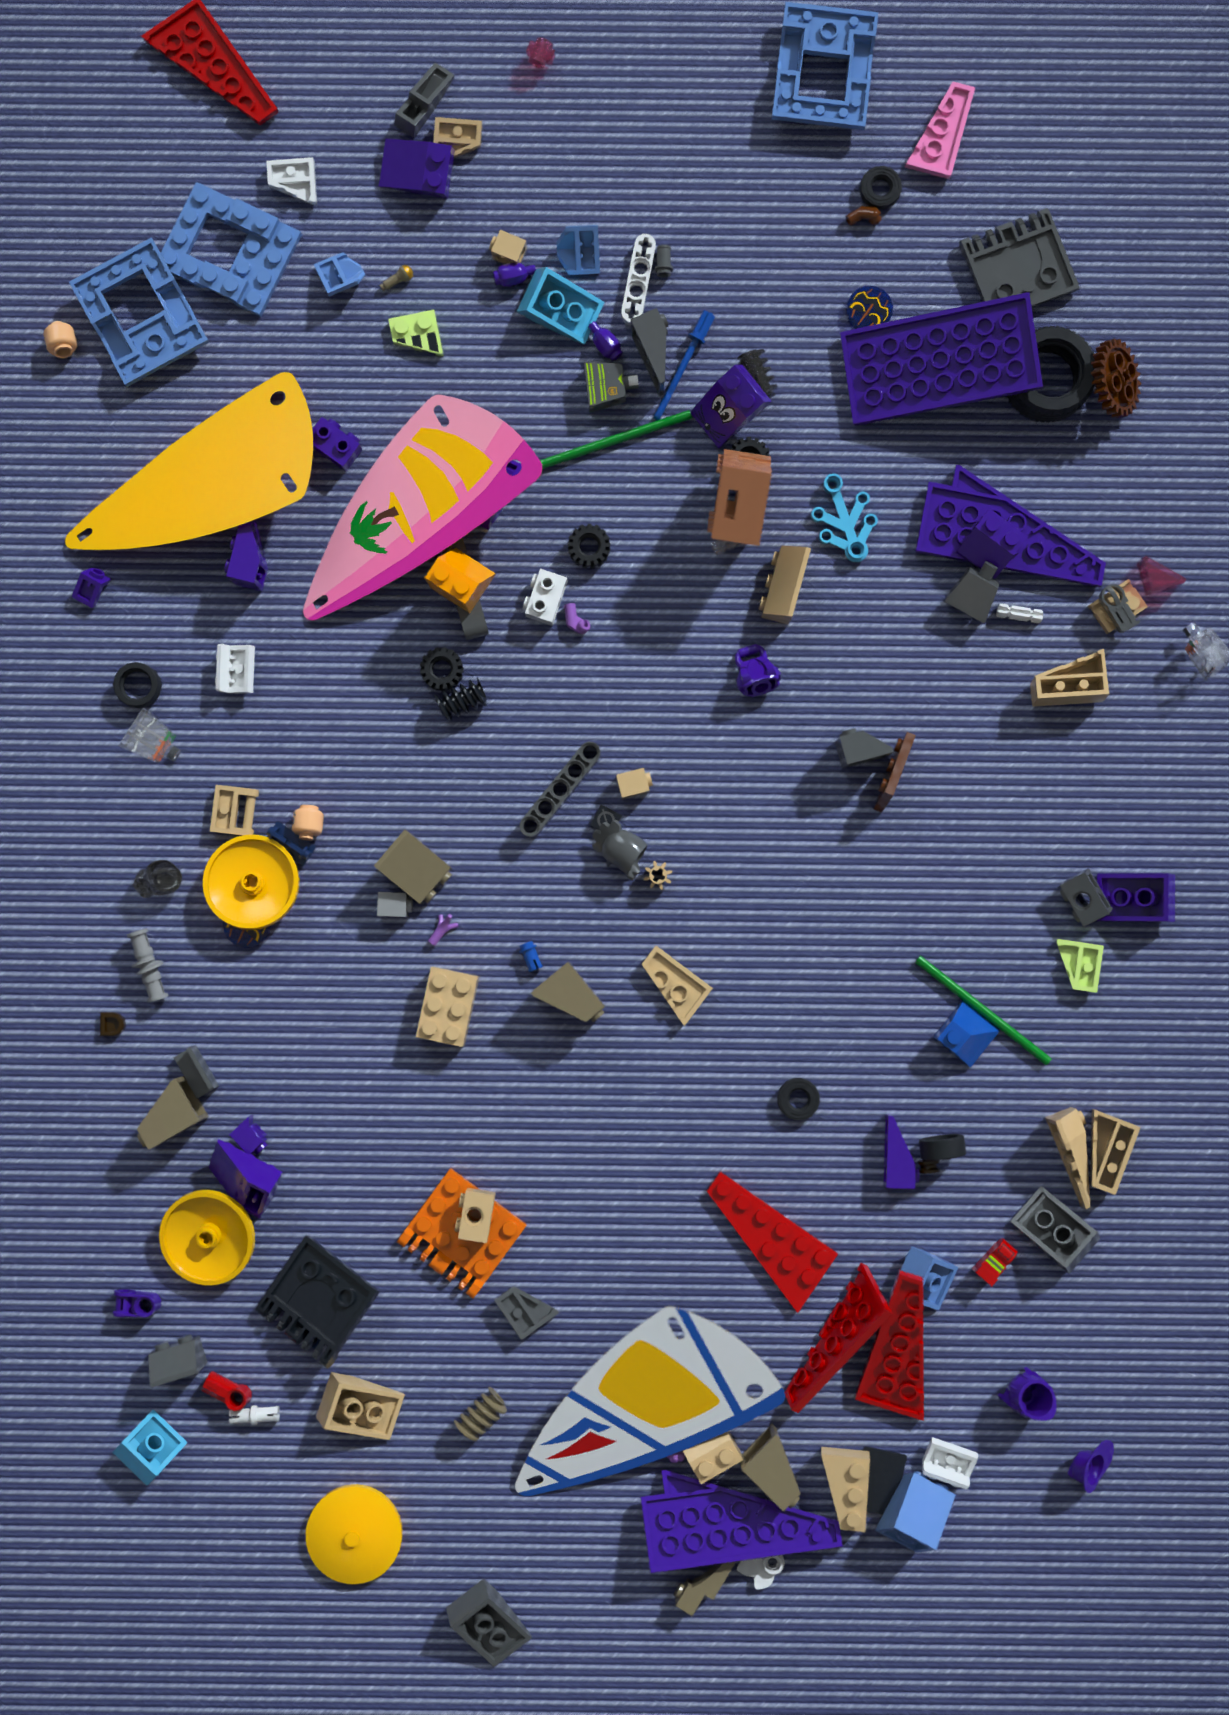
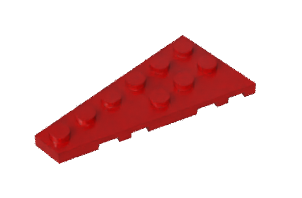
M192 0L141 35L146 43L257 124L262 125L279 113L278 108L201 0Z
M719 1171L706 1191L798 1313L838 1253Z
M860 1263L857 1268L859 1274L855 1281L848 1283L846 1287L848 1293L842 1302L836 1304L819 1333L821 1338L815 1348L811 1346L807 1353L809 1359L805 1366L797 1370L785 1391L786 1399L792 1411L799 1413L893 1314L868 1266Z
M899 1270L888 1300V1305L893 1314L877 1331L855 1393V1400L924 1421L923 1277Z

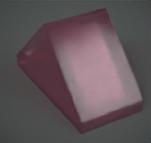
M1147 556L1142 557L1137 563L1146 596L1179 587L1186 581V578Z

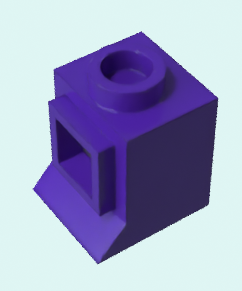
M253 1114L248 1116L229 1134L245 1153L253 1154L255 1152L258 1155L268 1146L266 1143L268 1139L265 1137L267 1134L257 1123L253 1124Z

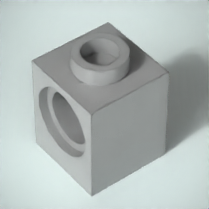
M378 892L377 916L408 917V912H412L413 898H409L407 893Z

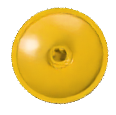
M243 835L222 844L208 860L203 874V892L211 910L228 925L245 930L266 928L281 920L294 905L300 886L298 868L290 853L277 841L270 840L268 837L261 835Z
M197 1190L180 1197L167 1210L160 1225L159 1242L165 1260L179 1276L199 1285H218L236 1277L249 1263L255 1247V1231L247 1211L234 1198L215 1190Z
M359 1484L344 1485L328 1492L315 1505L306 1526V1546L313 1563L327 1577L345 1584L366 1583L385 1573L398 1555L403 1536L401 1518L392 1501L377 1489Z

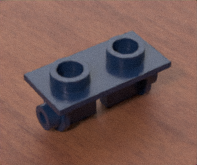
M278 821L266 833L270 840L273 839L284 846L294 861L302 866L306 864L316 849L315 845L309 841L300 840L299 835L293 833L291 829Z

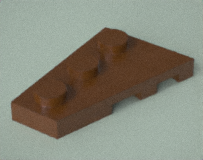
M906 732L903 739L898 738L893 749L896 754L894 759L891 758L887 765L886 771L888 774L886 779L883 778L878 791L880 793L873 808L874 810L882 813L894 796L916 735Z

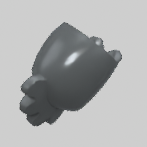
M613 820L611 824L607 822L602 823L600 830L593 832V838L596 842L593 843L592 848L603 855L606 859L607 867L614 864L630 880H634V875L640 873L638 862L648 845L636 834L622 830L618 820Z

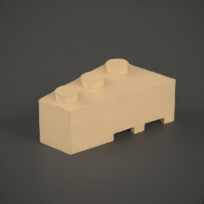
M1104 649L1089 656L1078 658L1074 662L1035 675L1030 683L1032 707L1103 702L1109 695Z
M1092 1109L1091 1186L1116 1195L1141 1127Z

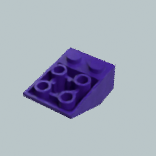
M255 519L236 526L238 527L237 535L232 537L230 550H233L232 555L226 561L224 572L227 573L226 577L237 586L263 591L268 567Z
M220 1139L216 1142L208 1167L230 1197L238 1201L248 1213L258 1218H261L271 1202L282 1175V1171L278 1170L275 1166L266 1164L254 1155L245 1153L234 1147L231 1143Z

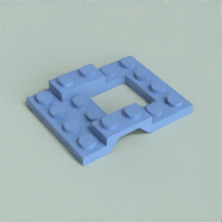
M785 2L772 120L858 130L865 129L872 56L879 12ZM803 54L848 59L844 101L798 95Z
M196 182L161 251V255L172 275L199 288L209 289L220 294L237 306L262 317L302 233L280 222L277 217L237 198L234 200ZM208 216L247 234L229 272L212 263L203 262L189 255Z
M152 237L69 281L126 387L209 343L200 323ZM144 272L164 310L123 331L103 294Z

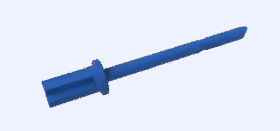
M703 310L692 333L688 334L692 341L653 417L654 419H661L698 343L705 344V336L715 319L711 312Z

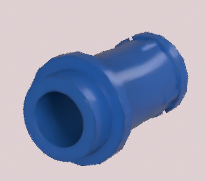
M533 941L519 946L521 949L519 953H522L529 972L543 967L535 949L537 945H534Z

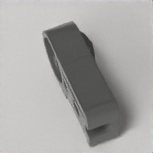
M1111 584L1101 590L1099 602L1106 610L1119 633H1124L1140 623V619L1135 620L1134 613L1129 605L1126 604L1128 599L1120 586ZM1106 590L1109 591L1116 605H1110L1105 601L1104 593ZM1114 590H1116L1119 593L1120 600Z

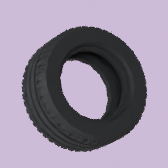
M1046 326L1038 328V330L1035 329L1038 354L1053 353L1061 356L1069 364L1073 372V385L1070 392L1060 397H1047L1034 390L1006 397L1009 399L1008 401L1012 404V407H1015V410L1019 411L1021 415H1025L1024 417L1030 420L1034 419L1037 422L1050 423L1064 420L1074 414L1093 392L1095 385L1092 384V381L1095 378L1091 375V372L1094 371L1091 362H1095L1093 357L1095 353L1091 350L1092 348L1088 345L1089 343L1085 342V339L1081 338L1079 334H1075L1076 332L1064 327Z

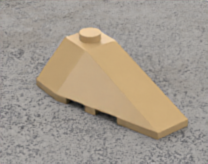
M1070 1107L1049 1115L1045 1119L1081 1207L1088 1209L1090 1208L1086 1131L1083 1126L1086 1124V1121L1081 1111Z

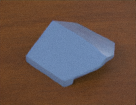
M598 225L566 226L556 242L557 258L568 275L600 274Z
M343 252L314 264L329 297L358 285L365 276L361 265L348 258Z

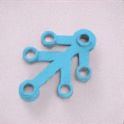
M829 474L823 482V488L827 493L831 494L839 518L826 513L821 507H816L811 512V519L817 523L822 521L845 532L847 540L833 535V532L829 529H823L819 534V541L822 544L830 543L843 549L848 560L861 562L868 554V546L865 542L871 529L878 522L877 516L870 513L864 517V526L858 537L854 527L863 508L869 503L870 496L864 491L859 492L855 497V505L849 515L840 492L843 480L838 474ZM831 481L835 482L837 487L831 489L828 483ZM865 496L866 502H859L858 497ZM820 511L822 517L816 518L814 512ZM869 517L873 518L874 524H867L866 519ZM828 533L830 535V539L824 540L822 538V534ZM852 548H859L860 554H853Z

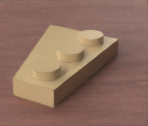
M658 946L653 948L642 963L644 969L685 1026L713 988Z

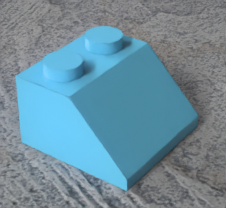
M152 1410L112 1453L148 1486L188 1442L158 1413Z

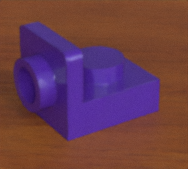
M89 568L80 573L71 597L93 608L97 605L103 587L109 584L111 578L107 577L100 569Z

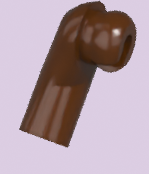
M861 206L845 216L850 226L862 219H869L870 224L876 225L882 219L879 209Z

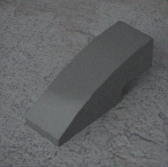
M435 62L411 89L409 98L395 113L394 126L414 138L438 106L453 81L454 74Z

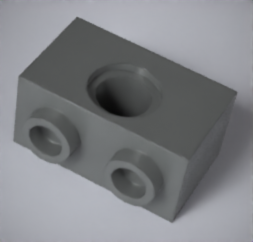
M1089 868L1063 881L1060 885L1062 888L1060 893L1066 902H1070L1073 907L1072 914L1078 923L1081 922L1084 927L1108 915L1113 910ZM1079 894H1087L1090 898V903H1082L1079 900Z

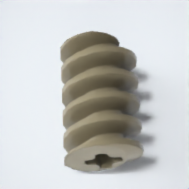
M490 1386L488 1387L489 1396L484 1393L481 1394L482 1403L476 1399L474 1400L476 1409L467 1407L469 1416L463 1413L460 1414L462 1423L454 1420L459 1431L470 1440L477 1441L479 1434L486 1433L485 1426L491 1428L493 1426L492 1420L498 1421L500 1419L499 1413L505 1414L507 1412L505 1402Z

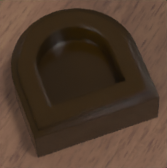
M100 1012V1036H117L125 1030L126 1021L121 1014L116 1012Z

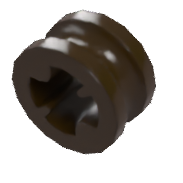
M918 1160V1164L921 1165L919 1172L921 1174L940 1172V1168L937 1167L939 1160Z

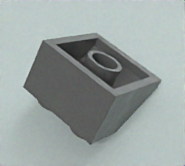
M856 728L843 731L835 741L842 769L885 758L894 752L891 746L865 731L856 732Z
M188 1334L178 1338L177 1343L169 1345L167 1341L154 1346L155 1350L148 1355L151 1388L196 1374L208 1363L200 1335L192 1338V1335Z

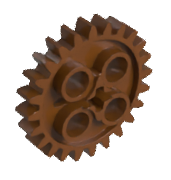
M1121 339L1104 341L1100 343L1099 347H1096L1097 353L1093 354L1095 362H1091V365L1094 367L1091 375L1095 378L1092 384L1096 385L1094 394L1099 395L1097 402H1102V410L1107 409V415L1111 414L1112 418L1128 416L1137 408L1135 404L1139 403L1137 395L1141 394L1138 386L1141 385V382L1138 381L1140 373L1136 370L1138 363L1134 364L1135 355H1130L1131 348H1126V342L1121 343Z

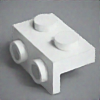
M217 645L216 691L228 694L253 693L255 646Z
M932 1437L922 1458V1474L933 1480H940L954 1487L968 1490L970 1486L969 1477L978 1460V1453Z

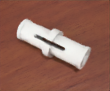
M254 1405L251 1408L238 1411L230 1410L229 1417L238 1416L229 1419L230 1425L240 1423L257 1425L258 1422H279L280 1414H277L280 1412L279 1406L258 1408L257 1405Z

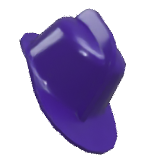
M1104 1440L1094 1451H1080L1073 1459L1068 1470V1476L1081 1483L1086 1493H1092L1095 1490L1099 1480L1108 1469L1114 1454L1112 1441Z

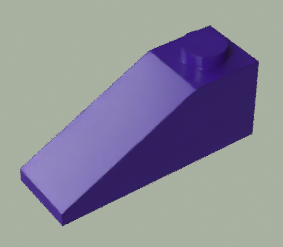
M885 1114L883 1186L886 1188L915 1189V1183H919V1169H916V1164L894 1116Z

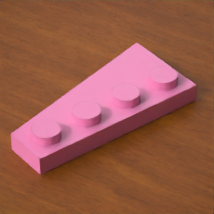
M952 82L908 159L905 168L950 179L975 87Z

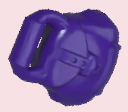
M754 644L737 650L735 663L739 672L736 683L738 690L744 696L755 697L773 692L780 685L781 672L769 661L767 653L762 646ZM760 652V657L747 661L741 660L743 657Z

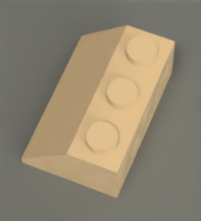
M781 546L779 552H774L771 565L775 566L773 575L768 574L765 588H769L767 597L762 596L759 610L763 611L761 618L787 625L790 623L811 548Z

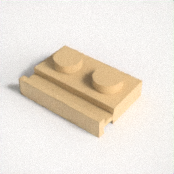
M1128 579L1118 586L1124 590L1125 596L1128 599L1126 604L1129 605L1134 615H1137L1148 606ZM1114 590L1120 600L1119 593L1116 590ZM1109 592L1104 595L1105 601L1110 605H1116ZM1099 599L1088 605L1106 634L1116 629L1106 610L1100 604Z

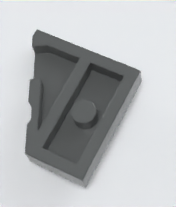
M515 1286L510 1287L494 1299L521 1340L559 1313L557 1309Z

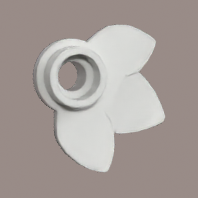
M780 1555L740 1561L737 1571L745 1576L754 1577L755 1589H764L773 1583L774 1576L783 1570L785 1564L784 1557ZM775 1558L777 1562L774 1565H770L768 1560Z

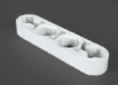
M649 234L639 235L634 244L621 312L623 322L631 326V319L627 313L631 310V302L636 303L635 314H638L634 315L633 318L643 314L656 247L654 238ZM644 241H646L649 246L646 250V257H641L642 246L640 245H643ZM636 264H645L647 271L644 274H637L634 270ZM633 286H640L643 293L639 297H634L630 294V289Z

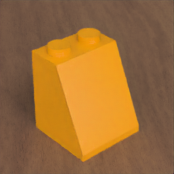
M455 548L437 558L425 579L431 589L470 614L496 573Z

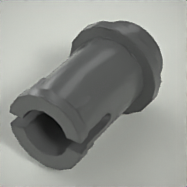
M659 245L656 247L657 266L655 267V272H657L658 277H669L671 272H673V266H671V246Z

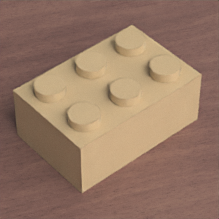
M432 966L416 1037L464 1047L480 976Z

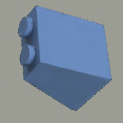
M918 1471L903 1476L875 1531L916 1553L937 1549L955 1498V1494L948 1491L949 1488L946 1485L938 1482L933 1483L927 1480L928 1476Z

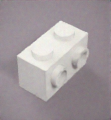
M540 569L538 575L534 574L530 585L533 588L531 597L526 596L523 604V610H526V617L553 626L568 583L567 577Z

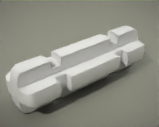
M999 604L996 609V616L1001 618L1009 617V619L1026 622L1031 620L1033 623H1040L1043 619V611L1013 605L1008 607L1006 604Z

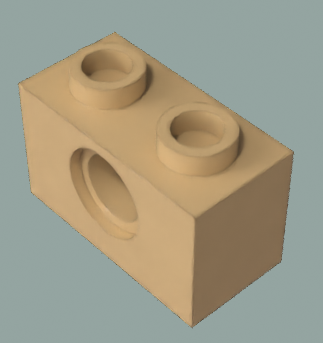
M467 1188L465 1194L461 1193L459 1208H463L462 1217H457L455 1232H459L458 1239L487 1243L496 1192ZM471 1209L479 1210L481 1219L478 1221L471 1220L468 1212Z

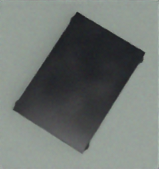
M865 1446L863 1451H869L870 1454L867 1512L883 1515L903 1478L907 1455Z

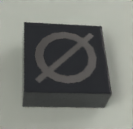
M601 804L590 826L600 830L602 823L607 822L611 824L613 820H618L619 822L622 815Z

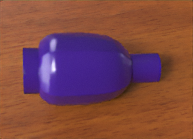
M522 263L502 264L496 271H493L495 285L510 287L523 283L527 276L534 275L536 268L535 265L525 266Z
M595 321L588 326L589 330L593 333V343L603 357L614 362L623 354L621 344L612 332L606 328H600Z

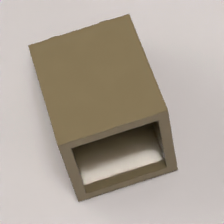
M404 830L374 865L376 869L419 904L424 902L428 904L437 894L434 890L440 883L444 885L451 878L452 874L450 871L453 869L407 830Z
M570 962L563 965L531 992L534 997L585 1022L589 1019L594 1022L604 1014L602 1010L605 1007L604 1003Z
M184 1076L176 1078L169 1083L137 1128L139 1132L137 1135L138 1140L148 1150L163 1144L209 1117L199 1098L195 1097Z
M772 1423L742 1453L743 1461L740 1462L742 1471L784 1512L787 1507L792 1508L800 1499V1491L776 1426Z

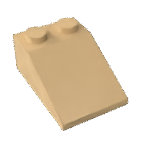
M331 1372L316 1418L323 1429L390 1440L405 1395L404 1393L354 1376Z
M729 1431L683 1450L701 1484L743 1461L742 1453Z

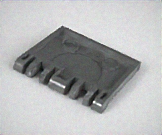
M1048 208L1037 211V215L1035 213L1029 214L1028 219L1033 230L1032 232L1028 233L1022 218L1015 220V227L1011 221L995 227L996 237L992 229L986 230L985 238L989 248L984 249L982 241L977 234L972 236V241L969 237L959 241L961 253L966 259L982 302L1029 292L1033 308L1079 290L1078 281Z

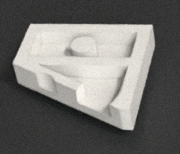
M313 157L266 161L268 185L270 188L312 205H317Z

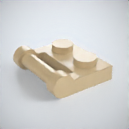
M216 785L210 832L241 836L254 835L252 824L256 797L259 796V790ZM240 795H244L247 797L243 828H236Z

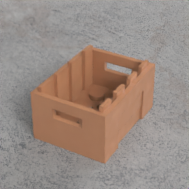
M724 449L723 454H718L717 473H720L714 512L709 511L707 532L711 533V539L759 546L772 474L771 456ZM729 489L736 490L735 501L727 500Z

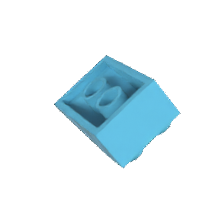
M543 267L535 270L517 312L539 325L585 345L591 333L588 326L593 321L596 322L604 301L551 269Z

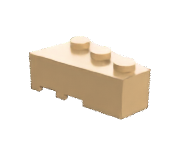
M821 1447V1456L840 1529L865 1532L870 1466L869 1451Z

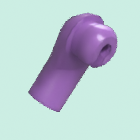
M575 603L565 604L564 611L567 627L578 634H585L589 631L590 622L577 616Z

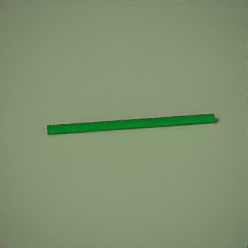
M687 410L540 460L542 469L692 419L691 413Z
M921 955L916 959L914 963L1044 1065L1049 1064L1052 1058Z

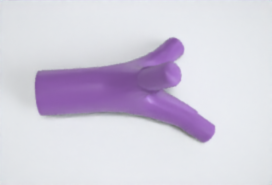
M448 914L445 920H443V915L438 916V926L428 940L432 945L436 946L447 931L459 926L458 923L449 924L452 918L451 914Z

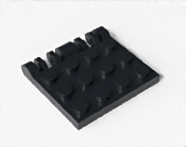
M305 1235L256 1307V1312L266 1317V1320L271 1323L284 1310L285 1314L277 1324V1329L281 1332L285 1330L284 1334L297 1345L301 1344V1348L304 1351L309 1350L318 1338L320 1343L312 1353V1357L315 1360L319 1359V1363L328 1369L335 1362L339 1351L380 1291L312 1237Z

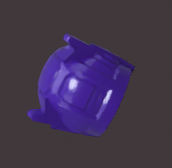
M1024 1367L1025 1373L1018 1374L1009 1382L1004 1394L998 1393L1000 1400L1025 1418L1048 1421L1056 1414L1057 1402L1053 1388L1028 1367Z

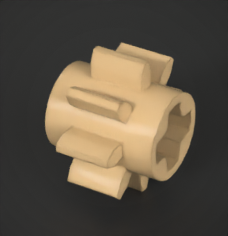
M653 861L654 867L652 869L645 867V870L649 872V876L643 879L652 882L650 885L651 889L656 884L659 885L660 890H663L662 883H671L667 879V875L671 874L672 871L664 869L666 866L665 862L662 866H657L656 861ZM660 869L663 871L662 876L665 878L655 882L653 880L654 875L651 873L652 871L657 872Z

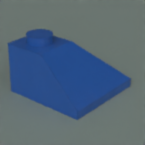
M962 1001L933 1038L971 1068L1000 1030Z

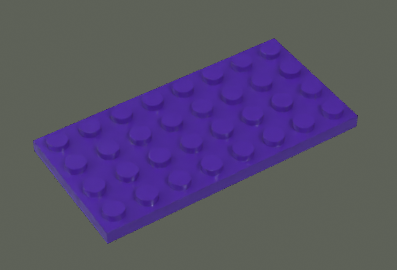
M1029 292L840 332L854 426L1043 389Z

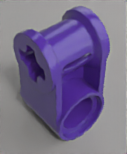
M130 1289L114 1290L116 1305L112 1315L115 1317H149L160 1309L162 1304L161 1298L154 1292ZM144 1299L151 1302V1310H147L144 1307Z

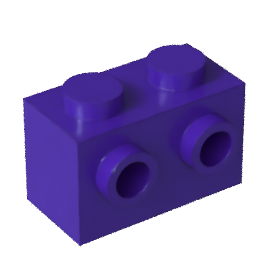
M321 417L312 429L313 449L347 472L363 450L359 444L360 439L351 432H348V434L340 430L341 426L330 418L327 421Z

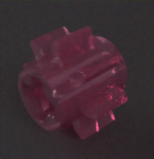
M538 37L536 42L530 40L526 49L529 63L541 69L545 67L546 63L552 65L556 56L554 54L555 50L552 49L553 44L542 37Z

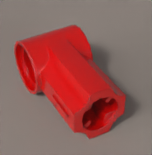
M214 1371L210 1372L201 1390L225 1403L233 1411H238L245 1407L252 1398V1391L247 1385L237 1384ZM235 1392L242 1395L243 1402L240 1403L235 1400Z

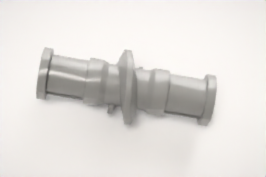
M145 928L126 935L127 938L130 937L134 949L133 953L138 961L131 965V967L140 968L136 975L142 974V981L149 996L147 1001L153 1002L169 995L164 991L161 981L162 977L157 969L163 964V961L155 960L152 946H150L146 934L148 929Z

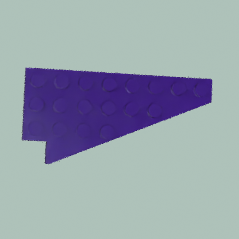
M955 466L951 486L928 482L915 552L969 562L957 553V550L990 508L1028 536L1016 554L1004 567L1005 570L1099 588L1102 586L1106 565L1104 561L962 466Z
M661 1470L664 1494L640 1497L650 1573L843 1547L839 1521L796 1508L787 1507L783 1512L772 1501L708 1482L701 1484L697 1479L667 1470Z

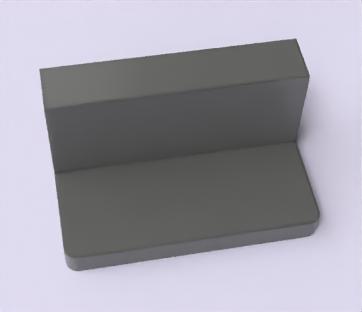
M196 1045L188 1047L184 1052L173 1057L196 1098H200L219 1087Z

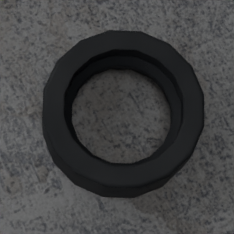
M139 662L127 663L121 667L116 673L113 682L114 692L118 699L124 704L138 709L155 703L160 696L162 688L161 679L157 672L148 665ZM133 672H143L151 680L150 692L144 698L133 699L124 690L125 679Z
M962 1134L937 1135L919 1140L920 1155L923 1160H944L966 1155L965 1138Z

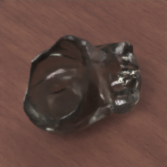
M158 860L150 863L146 869L139 870L132 885L141 897L150 898L152 895H167L175 892L180 887L183 877L180 870L168 860Z

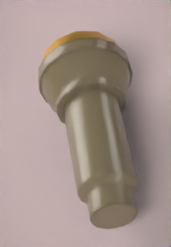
M408 265L400 266L396 274L383 281L380 287L385 291L401 281H410L413 277L412 269Z

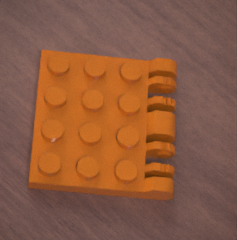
M450 1168L397 1240V1243L404 1248L414 1233L418 1234L408 1251L410 1253L415 1251L422 1239L429 1242L430 1245L420 1255V1260L424 1262L434 1247L437 1248L439 1251L428 1266L442 1275L452 1260L456 1262V1265L446 1279L448 1281L453 1280L461 1267L468 1271V1274L460 1281L458 1288L463 1290L473 1276L476 1277L466 1291V1294L474 1299L527 1224L494 1201L487 1243L458 1239L459 1232H455L457 1217H462L463 1208H459L461 1193L465 1194L467 1188H479ZM471 1209L468 1212L471 1220L478 1221L481 1219L479 1210Z

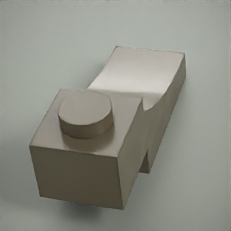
M736 1562L715 1564L701 1576L693 1580L687 1578L684 1584L680 1583L674 1593L676 1607L693 1616L704 1596L714 1600Z

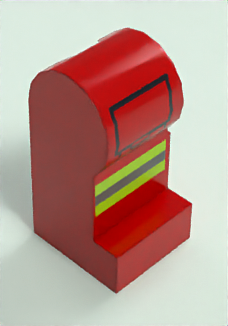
M1001 1238L971 1269L990 1286H993L998 1281L997 1278L1006 1269V1266L1016 1257L1018 1251L1004 1238Z

